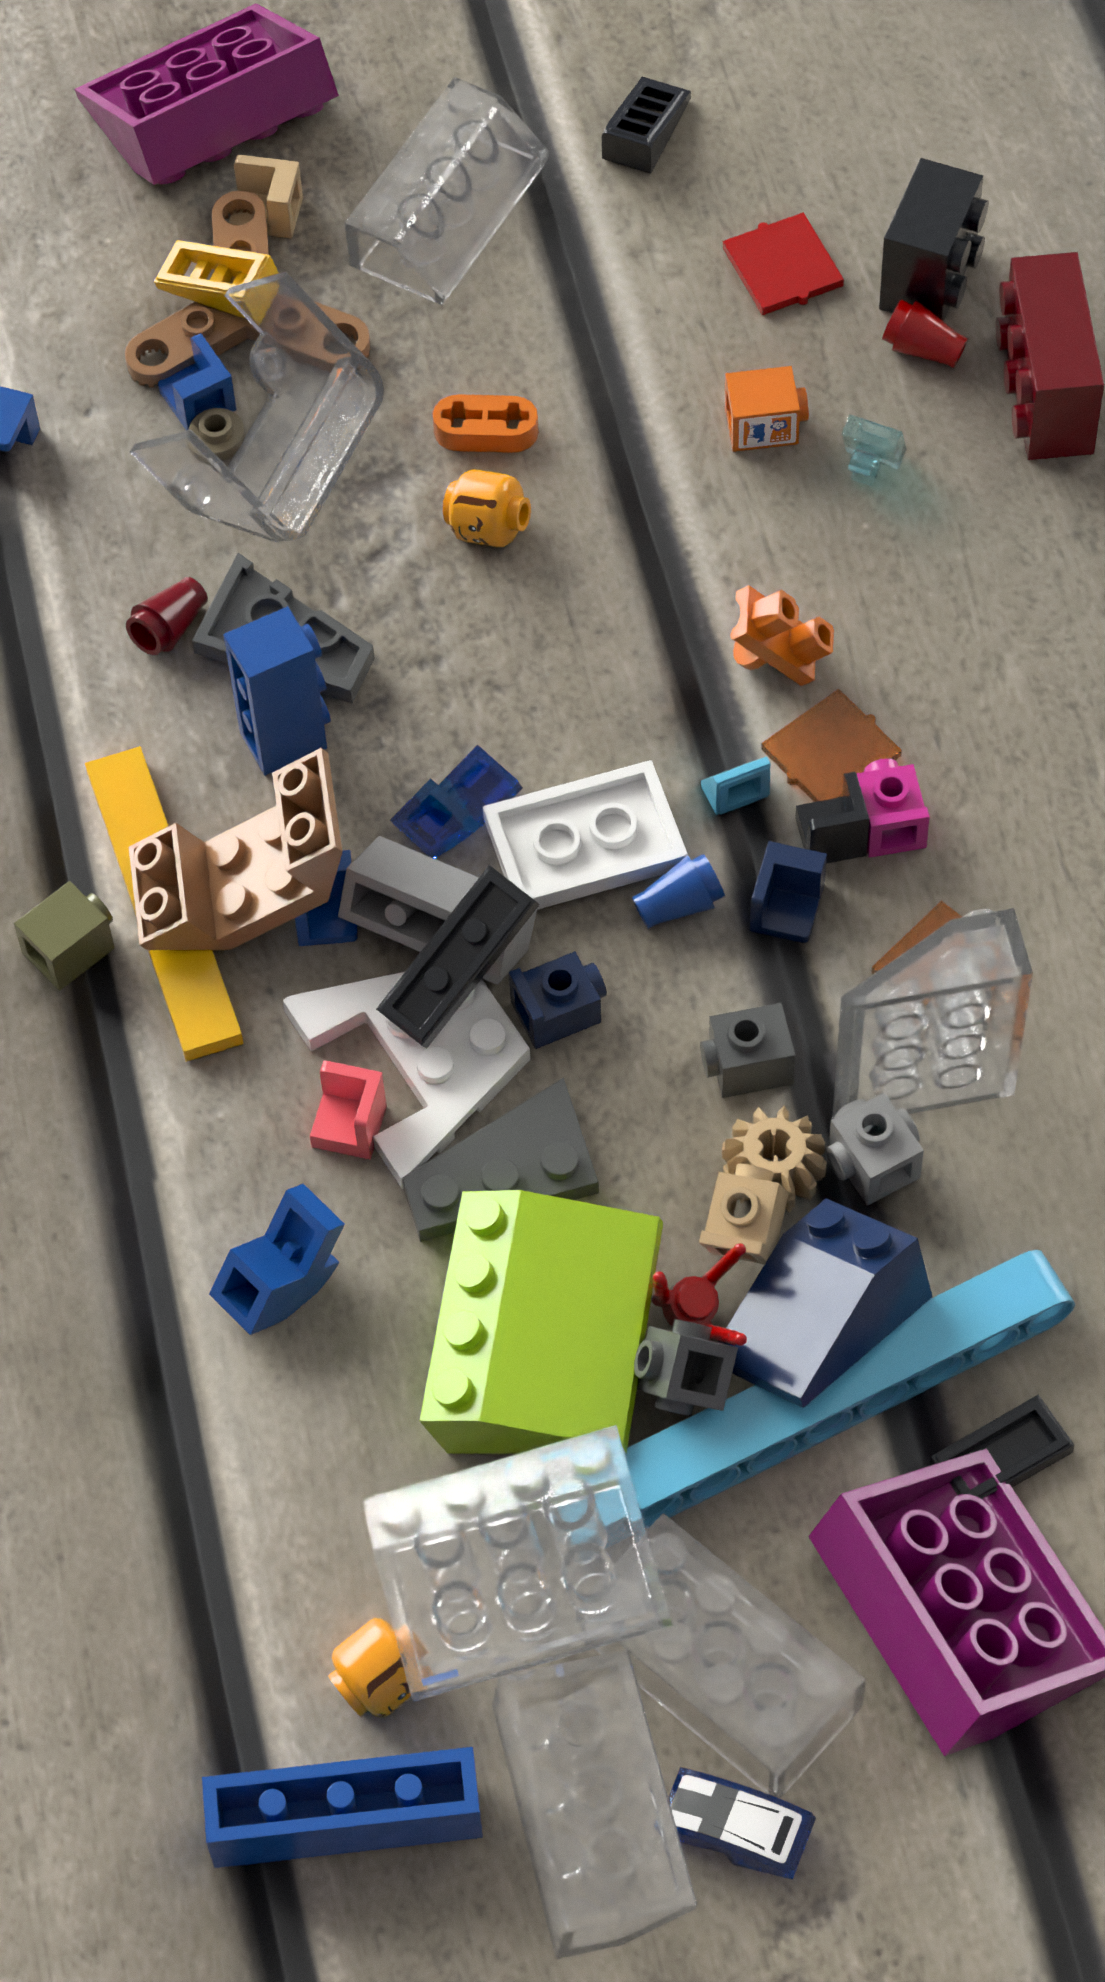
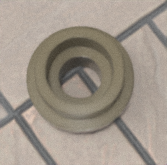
M213 408L199 413L192 420L189 426V438L192 447L203 458L220 462L232 458L238 452L245 438V430L241 418L236 413L224 408Z

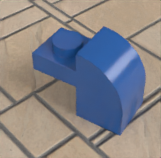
M304 1184L287 1189L265 1235L230 1249L209 1295L249 1335L287 1319L317 1294L335 1271L339 1261L331 1252L345 1223Z

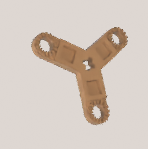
M232 191L221 196L212 208L214 246L270 255L267 217L263 201L257 195L248 191ZM240 209H242L243 213L248 211L250 215L253 214L252 220L244 225H232L225 220L229 218L228 214H234V210H236V213H239ZM235 276L231 278L230 284L233 283ZM280 288L263 321L242 318L198 302H193L134 336L126 346L125 359L131 378L134 381H138L139 385L144 386L148 384L149 388H154V385H157L160 380L166 379L194 364L190 338L200 333L217 356L246 339H250L306 361L309 358L320 362L326 367L330 366L331 370L337 371V368L341 369L342 372L347 371V368L354 370L358 364L362 366L365 363V358L369 357L371 348L369 330L361 319ZM339 333H341V336H345V333H347L348 337L353 335V339L357 340L353 347L346 350L332 348L329 346V341L333 340L332 336L337 338ZM151 349H155V352H158L160 349L163 354L166 352L167 359L159 365L147 366L139 362L141 355L145 356V351L147 350L148 353L152 352Z

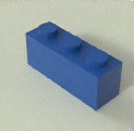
M287 606L223 634L240 734L264 776L319 748L327 749L324 725L330 723L331 718L328 708L320 695V692L326 690V683L315 659L322 657V651L310 625L305 624L300 627Z

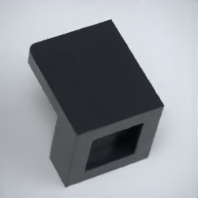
M856 771L843 774L842 797L796 805L795 819L804 849L826 853V864L867 855L869 815Z

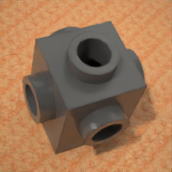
M674 1319L672 1331L649 1326L646 1340L642 1341L639 1345L634 1361L635 1374L639 1377L637 1389L656 1395L654 1407L669 1412L692 1416L694 1405L724 1411L738 1348L710 1340L712 1327Z

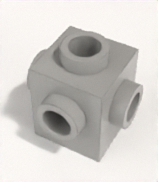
M885 1092L867 1102L864 1099H857L848 1103L831 1120L829 1146L825 1149L827 1159L833 1171L841 1180L850 1179L867 1206L916 1181L921 1176L924 1150L918 1143L920 1139L918 1129L909 1113L903 1108L896 1110Z

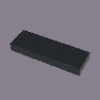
M488 865L376 1010L427 1049L540 904Z

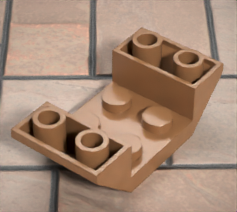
M319 748L273 772L276 806L206 842H203L179 824L174 823L128 847L139 945L146 950H231L328 902L343 852L328 752Z

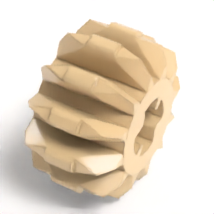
M784 1105L777 1112V1118H768L767 1114L758 1106L757 1110L753 1113V1124L737 1119L732 1127L733 1138H728L723 1142L722 1158L726 1162L723 1166V1172L735 1174L737 1164H749L773 1171L772 1182L780 1183L789 1192L786 1210L790 1213L792 1208L795 1207V1195L811 1200L816 1193L815 1181L822 1180L826 1175L827 1162L822 1157L825 1153V1141L822 1138V1134H811L812 1123L809 1121L808 1116L790 1122L789 1111ZM741 1198V1199H739V1200H740V1203H743V1202H746V1201H748V1200H750V1199H749V1198Z

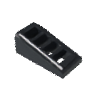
M642 76L612 116L602 133V159L651 174L691 99V91ZM642 106L661 111L662 114L643 109ZM637 118V119H640V120H643V121H647V122L653 123L654 125H651V124H648V123H645V122H641V121H638V120H635V119ZM629 130H632V131H635V132H638V133H641V134H645L646 136L639 135V134H636V133H633V132H629Z

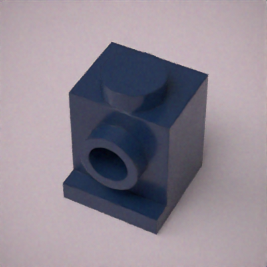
M576 951L525 972H522L520 967L509 971L510 1000L535 1049L601 1023V998L607 996L605 983L597 966L594 963L583 966Z

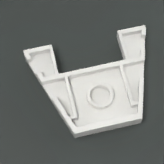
M404 972L291 995L283 999L284 1012L311 1052L366 1023L424 1109L373 1136L376 1151L402 1189H404L403 1177L424 1165L436 1151L441 1153L455 1139L454 1133L476 1110L481 1112L530 1061L529 1046L482 979L427 1049L376 1010Z

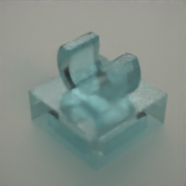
M849 414L841 435L846 452L853 454L848 466V471L852 472L850 478L851 480L872 486L881 464L899 470L907 450L902 431Z

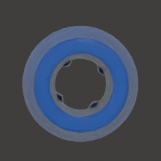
M702 854L691 860L687 855L643 892L633 896L632 900L647 929L659 923L715 909L713 902L725 897V893L706 856Z

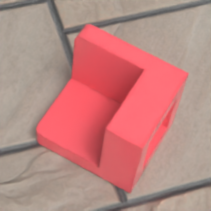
M323 1061L320 1070L323 1095L310 1133L312 1148L371 1160L374 1151L373 1136L379 1133L387 1108L382 1072Z

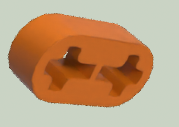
M450 395L441 399L435 405L432 413L435 439L442 447L452 451L522 452L530 448L537 441L539 434L537 408L531 401L519 396ZM454 419H465L462 427H451ZM509 420H520L518 428H507Z

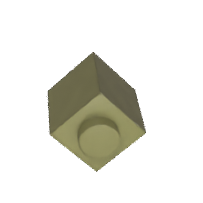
M68 881L14 922L22 954L59 991L115 949L109 926L113 922L110 911L95 894L90 893L88 896H85L71 881Z

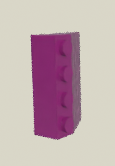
M257 3L74 89L79 101L132 170L153 185L175 182L186 174V169L203 161L213 162L223 159L232 152V147L248 139L258 140L266 138L278 130L277 125L294 117L304 118L314 115L323 109V103L339 96L320 38Z
M987 1448L841 1493L808 1536L944 1757L994 1739L1105 1678V1630L1011 1485L998 1481L995 1475L1002 1471ZM960 1475L971 1490L993 1477L997 1483L996 1487L998 1490L995 1494L980 1499L970 1494L957 1495L949 1482Z

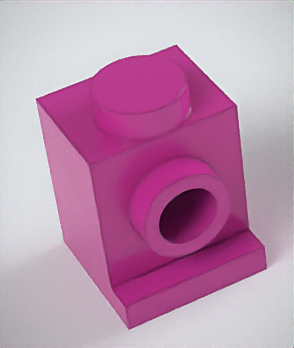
M879 759L867 765L864 772L856 773L869 815L868 857L927 848L930 816L928 808L924 806L914 764L899 766L898 762L893 759Z

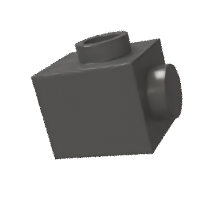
M782 1003L709 1016V1040L700 1042L701 1058L706 1077L717 1076L722 1098L794 1084L795 1052Z

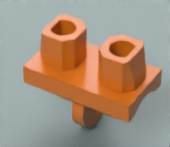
M750 585L736 591L735 600L740 605L741 613L737 625L730 634L731 639L735 641L733 649L735 661L748 670L758 669L767 663L800 686L814 681L816 660L833 652V626L820 616L805 623L799 621V607L795 599L782 589L766 597Z

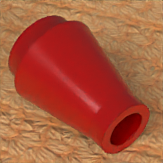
M902 299L895 308L882 336V340L893 345L892 351L943 363L952 368H955L969 339L957 333L917 300L912 305Z

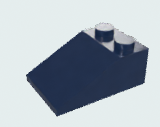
M829 1199L823 1200L783 1233L726 1327L727 1329L743 1333L747 1337L746 1344L742 1346L724 1343L738 1348L732 1374L804 1408L933 1297L918 1238Z

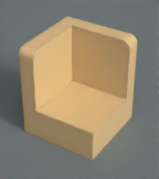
M237 155L234 163L237 191L251 192L263 201L266 210L268 236L292 239L303 200L299 162ZM240 209L239 213H236V210H234V214L230 216L229 223L232 225H244L252 220L253 214L250 215L248 211L243 213L242 209Z

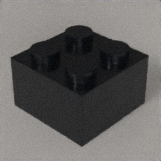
M920 158L884 236L880 310L893 313L901 299L912 305L917 300L944 322L950 307L959 308L967 286V277L964 274L968 267L975 269L978 266L985 244V237L978 235L985 222L989 205L988 200L981 199L983 175Z

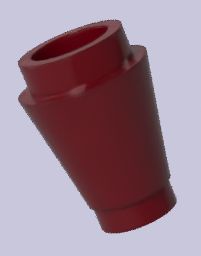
M184 577L180 582L135 605L131 610V617L126 621V630L130 639L140 650L149 655H158L161 651H171L202 607L207 604L208 596L205 589L195 579Z

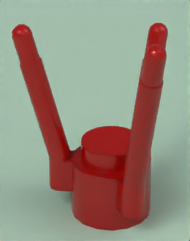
M742 1243L736 1244L702 1277H685L670 1289L665 1274L660 1271L654 1273L653 1286L655 1294L651 1298L652 1303L657 1307H662L663 1315L669 1325L673 1327L674 1319L712 1327L710 1339L739 1346L746 1344L747 1337L745 1334L712 1325L710 1321L717 1313L719 1307L718 1292L714 1286L745 1254V1245Z

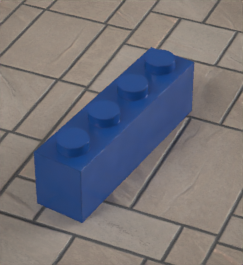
M473 1747L202 1777L206 1844L214 1868L483 1838Z

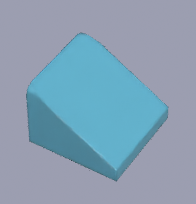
M763 757L701 780V788L715 814L721 815L768 797L770 795L771 763L768 757Z

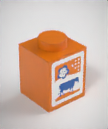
M792 366L725 373V413L732 452L799 444V424L801 421L809 420V408L805 387L796 388Z

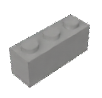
M378 836L347 867L338 917L421 952L479 877ZM537 909L484 975L483 979L498 985L527 953Z

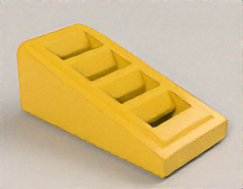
M177 240L154 283L158 289L242 318L263 321L282 285V279L270 255ZM191 262L196 263L190 277L184 276ZM214 269L215 271L210 280H207L211 270ZM235 276L233 283L230 284L231 278Z

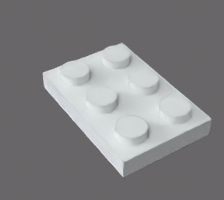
M652 760L483 806L484 821L504 877L538 902L540 905L537 910L663 875L688 855Z

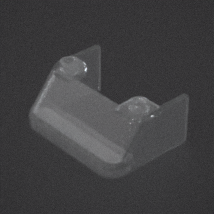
M285 271L229 287L224 295L260 333L251 348L249 364L254 379L269 395L228 467L192 430L136 443L130 451L190 513L276 543L297 540L307 534L379 409L384 395L383 381L378 370Z

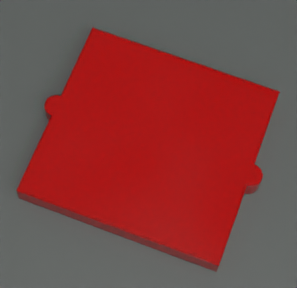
M804 212L769 225L765 222L759 223L758 229L723 241V250L761 315L796 303L806 305L808 299L844 286L842 275Z

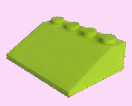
M523 1190L462 1191L419 1420L447 1454H627L639 1379L635 1374L634 1361L639 1345L645 1340L653 1291V1275L656 1272L664 1223L659 1216Z

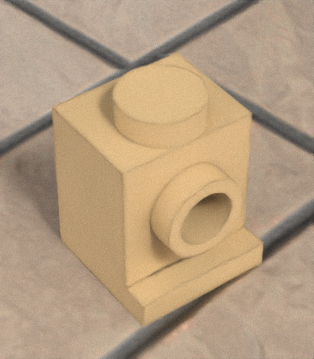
M737 1164L735 1174L718 1171L705 1231H701L699 1243L710 1253L724 1256L736 1244L742 1243L746 1247V1252L739 1260L765 1265L779 1240L789 1192L780 1183L772 1182L773 1171L762 1167ZM749 1198L752 1203L750 1212L742 1218L733 1217L737 1200Z

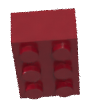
M1078 252L1011 258L1009 281L1000 282L999 287L1000 307L1002 315H1005V317L996 318V341L998 350H1007L1009 361H1004V384L1006 393L1015 394L1017 405L1012 406L1015 439L1024 438L1027 460L1092 455L1095 452L1104 380Z

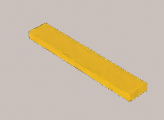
M141 746L85 763L86 772L135 915L128 847L168 827ZM148 950L186 1062L244 1044L238 1021L212 950Z

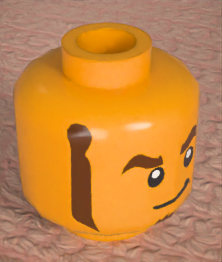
M472 469L463 473L457 481L451 482L444 495V521L450 525L456 538L464 542L499 548L505 547L515 539L519 531L526 529L530 520V500L524 497L523 488L517 478L507 474Z
M374 1618L334 1649L332 1662L335 1670L328 1676L340 1694L360 1717L368 1711L377 1717H387L426 1685L427 1672L420 1660L427 1656L429 1651L406 1622L394 1629L387 1621L381 1618Z

